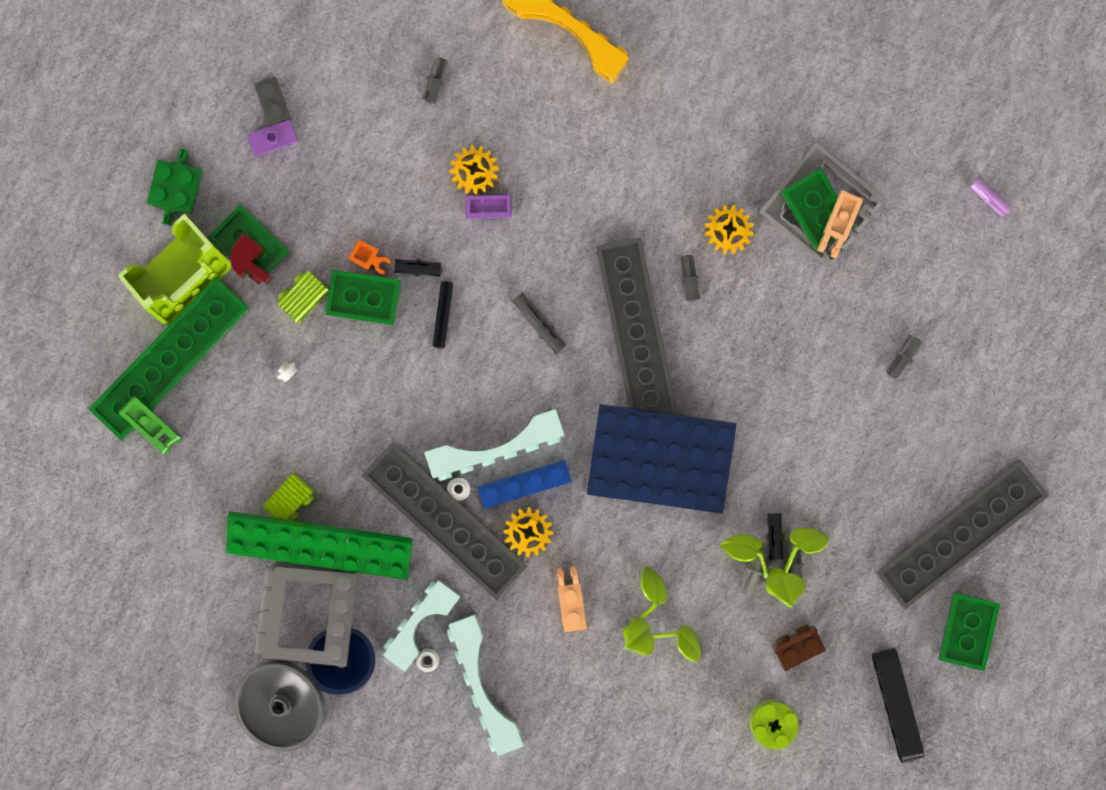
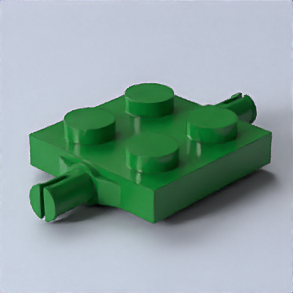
M179 149L177 162L157 160L147 204L164 210L161 224L171 226L174 213L193 214L203 170L186 164L189 151L185 149Z

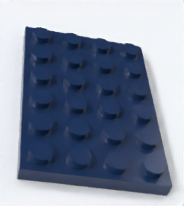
M599 403L587 495L723 514L737 423Z

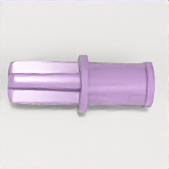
M980 177L970 186L969 189L984 201L983 204L987 203L1000 216L1004 217L1011 210V206L997 194V190H992Z

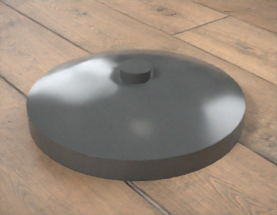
M268 661L252 668L238 684L234 698L236 717L244 732L260 746L274 751L287 752L304 747L317 735L325 718L324 696L322 691L316 686L311 675L301 667L285 661Z

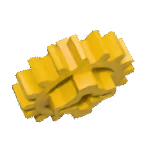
M471 145L470 151L463 147L462 155L455 153L457 161L450 162L455 169L449 170V173L456 175L451 180L453 183L459 182L457 189L461 190L464 187L465 194L467 195L470 193V190H473L475 195H478V190H482L485 194L487 185L491 188L494 187L491 180H498V176L494 172L499 171V166H493L497 159L496 157L489 158L491 156L490 150L483 153V146L475 150L474 145ZM473 156V159L467 162L464 161L466 158ZM483 159L488 163L490 170L483 167ZM474 166H477L480 172H475L474 175H471L469 168L473 169ZM459 171L466 174V182L461 179ZM480 179L485 180L484 182L475 185L476 181Z
M723 205L721 212L717 208L714 209L715 216L709 215L707 217L711 223H705L704 225L705 228L709 229L704 236L711 238L708 245L714 243L716 245L714 251L721 248L723 255L728 250L734 255L736 248L743 251V243L749 245L751 242L747 237L754 235V232L749 231L754 226V223L747 222L750 215L743 216V208L735 211V205H732L730 210L727 209L726 205ZM727 215L724 222H716L720 217ZM736 217L742 222L743 227L739 226ZM731 221V229L734 231L729 235L727 239V230L723 228H726L729 222ZM715 233L720 235L722 242L716 238ZM742 237L739 242L731 244L733 238Z
M528 507L527 513L519 509L518 516L513 513L511 514L512 522L506 521L510 528L504 530L505 534H509L505 542H512L510 550L517 548V555L519 556L523 551L526 552L527 557L530 556V552H534L538 556V549L541 548L543 551H546L545 542L550 544L552 542L548 538V535L554 534V531L548 530L552 522L546 523L547 515L539 516V509L535 513H532L531 507ZM523 517H531L528 523H517ZM538 520L544 527V534L538 532L536 526ZM529 526H532V531L539 537L529 536V538H525V533L518 527L527 529ZM513 530L519 532L521 538L519 544L514 538ZM534 540L540 542L535 547L527 548L528 542Z

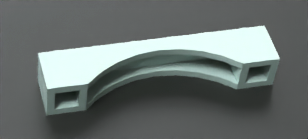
M554 409L534 416L529 425L517 437L500 447L485 451H465L445 445L424 453L432 478H438L439 481L452 478L451 473L460 470L461 474L473 471V466L480 463L485 467L496 463L495 459L504 456L505 460L518 456L517 451L526 449L527 453L540 449L538 444L547 442L548 446L561 442L560 437L564 436V432L557 411Z
M476 613L449 623L450 629L446 631L450 642H455L458 651H455V656L459 665L463 664L466 670L463 673L466 685L472 686L474 694L471 695L475 708L479 707L482 716L479 719L483 730L488 729L490 738H487L491 751L496 750L497 756L523 747L524 741L517 722L495 706L482 684L478 658L483 632Z

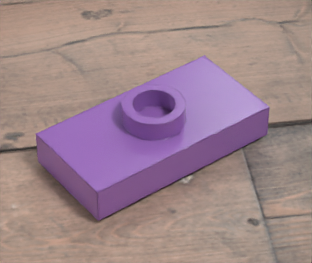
M290 119L247 134L255 157L298 142Z
M511 194L466 195V219L512 218Z

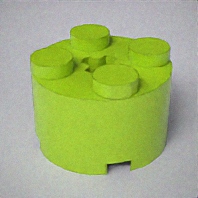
M769 699L757 704L752 709L749 716V726L752 735L762 746L769 749H784L793 742L797 735L798 719L792 709L784 702ZM776 719L778 726L771 729L769 722H774Z

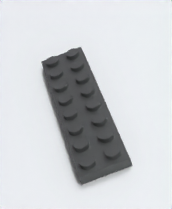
M641 237L596 246L629 408L677 414Z
M394 442L361 475L496 600L528 567L527 564Z
M1017 460L875 573L902 608L906 610L1049 497V495L1021 460Z

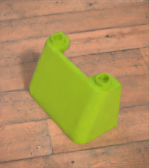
M183 214L176 220L172 227V233L176 239L147 266L142 268L138 264L129 265L118 275V278L143 308L165 325H169L215 277L220 280L231 268V262L186 214Z

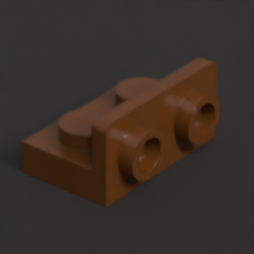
M803 625L796 629V634L790 637L786 634L775 640L776 644L772 645L784 671L826 651L815 626Z

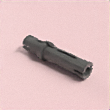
M524 293L519 294L512 301L539 333L538 337L544 339L555 354L566 346V343L554 331V326L548 324Z

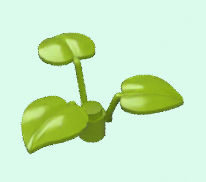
M800 527L793 530L790 534V541L795 546L784 570L781 568H772L771 571L767 570L763 553L760 551L763 544L759 539L751 535L739 534L731 536L720 544V548L724 549L733 559L742 562L752 561L758 556L764 571L763 577L766 578V591L792 608L806 588V583L801 577L795 574H788L797 550L801 549L807 554L818 553L827 546L829 537L825 533L809 527Z
M644 566L641 574V589L645 597L653 603L640 617L632 618L630 624L624 627L623 636L626 640L624 648L636 651L642 655H650L654 650L653 638L676 637L678 638L677 647L681 654L692 662H700L701 649L699 639L691 627L683 625L679 628V633L651 634L650 625L643 619L658 606V603H666L667 589L660 575L652 568Z

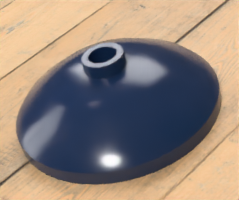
M351 628L347 667L339 668L333 665L305 663L307 672L321 691L331 695H347L358 691L369 681L374 672L376 659L374 648L369 639L362 632ZM327 630L317 635L308 649L324 651Z

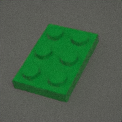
M821 168L780 192L815 251L818 249L821 238L824 235L823 231L838 198ZM854 223L852 225L851 230L856 227ZM830 236L828 244L834 241L835 238Z
M240 204L208 236L230 258L233 246L241 235L245 234L265 249L255 265L267 274H270L290 253Z
M332 270L325 315L394 326L401 280Z
M953 592L938 660L985 671L1000 603Z

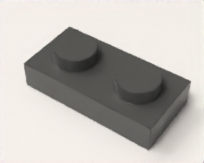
M276 77L254 84L269 127L289 119L292 120Z

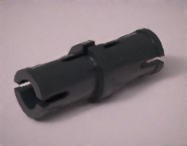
M395 259L394 273L415 274V277H420V275L440 277L441 262L421 261V259H416V261Z
M782 513L767 514L768 534H766V539H769V560L784 559L783 539L785 538V534H782Z

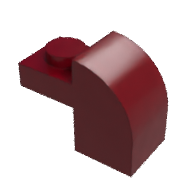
M245 234L241 235L232 248L230 255L232 268L243 279L250 272L251 274L248 277L259 285L263 281L268 285L273 277L255 265L265 249Z

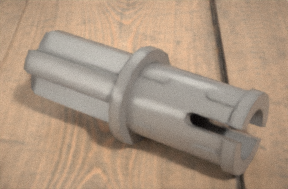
M761 551L766 562L769 554ZM758 556L751 561L749 568L745 569L747 574L742 584L741 592L749 596L754 594L759 578L763 576V568Z

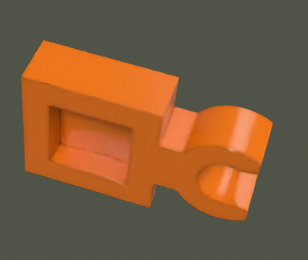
M360 239L348 260L368 271L373 265L381 275H385L386 272L380 269V264L386 262L391 265L392 263L387 257H377L380 251Z

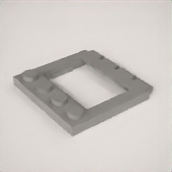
M815 142L760 209L758 214L820 265L825 262L831 267L841 255L839 252L836 258L830 256L837 239L827 244L823 252L815 251L805 233L795 224H791L784 218L790 208L780 192L816 170L823 169L825 166L848 187L859 194L858 197L863 199L854 221L856 227L852 229L856 233H859L869 221V217L864 212L866 211L869 215L873 216L882 205V202L877 198L878 192L820 144ZM849 232L846 241L842 244L841 250L844 251L855 238L852 232Z
M275 567L274 571H265L263 587L272 590L263 591L260 610L269 612L268 614H259L257 633L265 634V637H256L254 653L262 655L264 660L347 667L358 575ZM287 581L306 585H332L324 651L278 647Z

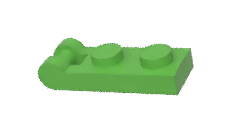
M136 395L118 411L124 419L165 455L170 451V447L174 443H178L182 439L175 430L169 427ZM165 433L168 437L161 441L159 438Z

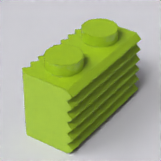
M309 270L306 273L301 272L294 279L296 284L290 290L288 288L284 289L278 296L279 301L277 305L298 324L329 294V290Z
M292 473L262 507L274 518L295 521L299 517L297 511L302 506L308 507L315 499L313 494L316 490L297 473Z

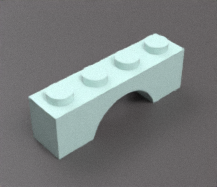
M440 579L437 583L434 581L430 583L424 591L428 594L423 602L418 600L410 610L414 613L409 621L405 618L397 628L400 633L395 639L390 637L383 647L386 650L383 656L404 672H406L420 653L415 639L418 623L424 617L432 614L447 616L462 596Z

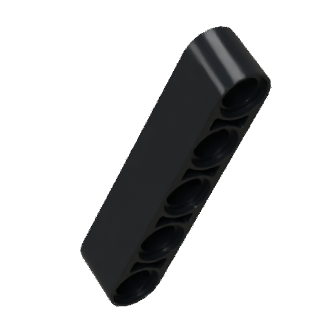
M895 647L872 653L875 672L900 762L906 763L925 758L902 667Z

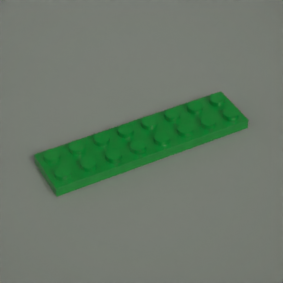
M215 277L88 410L115 436L123 441L135 428L118 411L134 395L153 410L250 308L222 281Z
M229 511L227 515L226 553L408 580L413 538Z

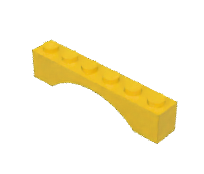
M502 0L503 6L521 19L547 20L560 25L572 33L586 49L594 71L611 84L614 83L628 64L629 57L626 50L618 45L614 47L609 43V39L604 34L593 32L590 29L591 26L582 19L578 21L572 17V12L564 6H557L553 3L554 0Z

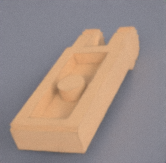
M844 190L840 191L823 231L824 235L821 238L818 251L823 252L826 249L831 236L837 239L831 250L830 256L837 257L863 202L862 198Z
M576 565L571 566L570 571L571 577H573V584L564 585V571L562 567L557 568L558 593L564 632L587 629L581 584L578 583Z

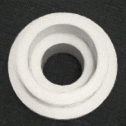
M286 361L277 369L279 372L277 378L282 379L284 382L289 380L298 371L295 367V362L293 361L289 364Z
M454 478L449 482L447 491L457 501L464 500L470 493V485L463 478ZM456 485L463 487L462 493L457 494L454 488Z
M424 649L417 655L416 664L420 670L431 672L439 665V656L432 649ZM425 656H430L432 658L431 664H426L424 662Z

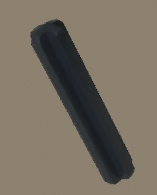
M442 281L440 286L432 344L434 348L443 349L445 347L453 283L449 281Z

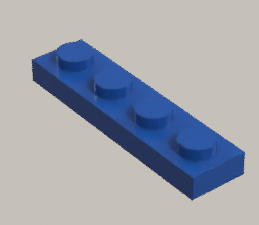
M564 460L479 486L478 490L485 509L572 481L566 461Z

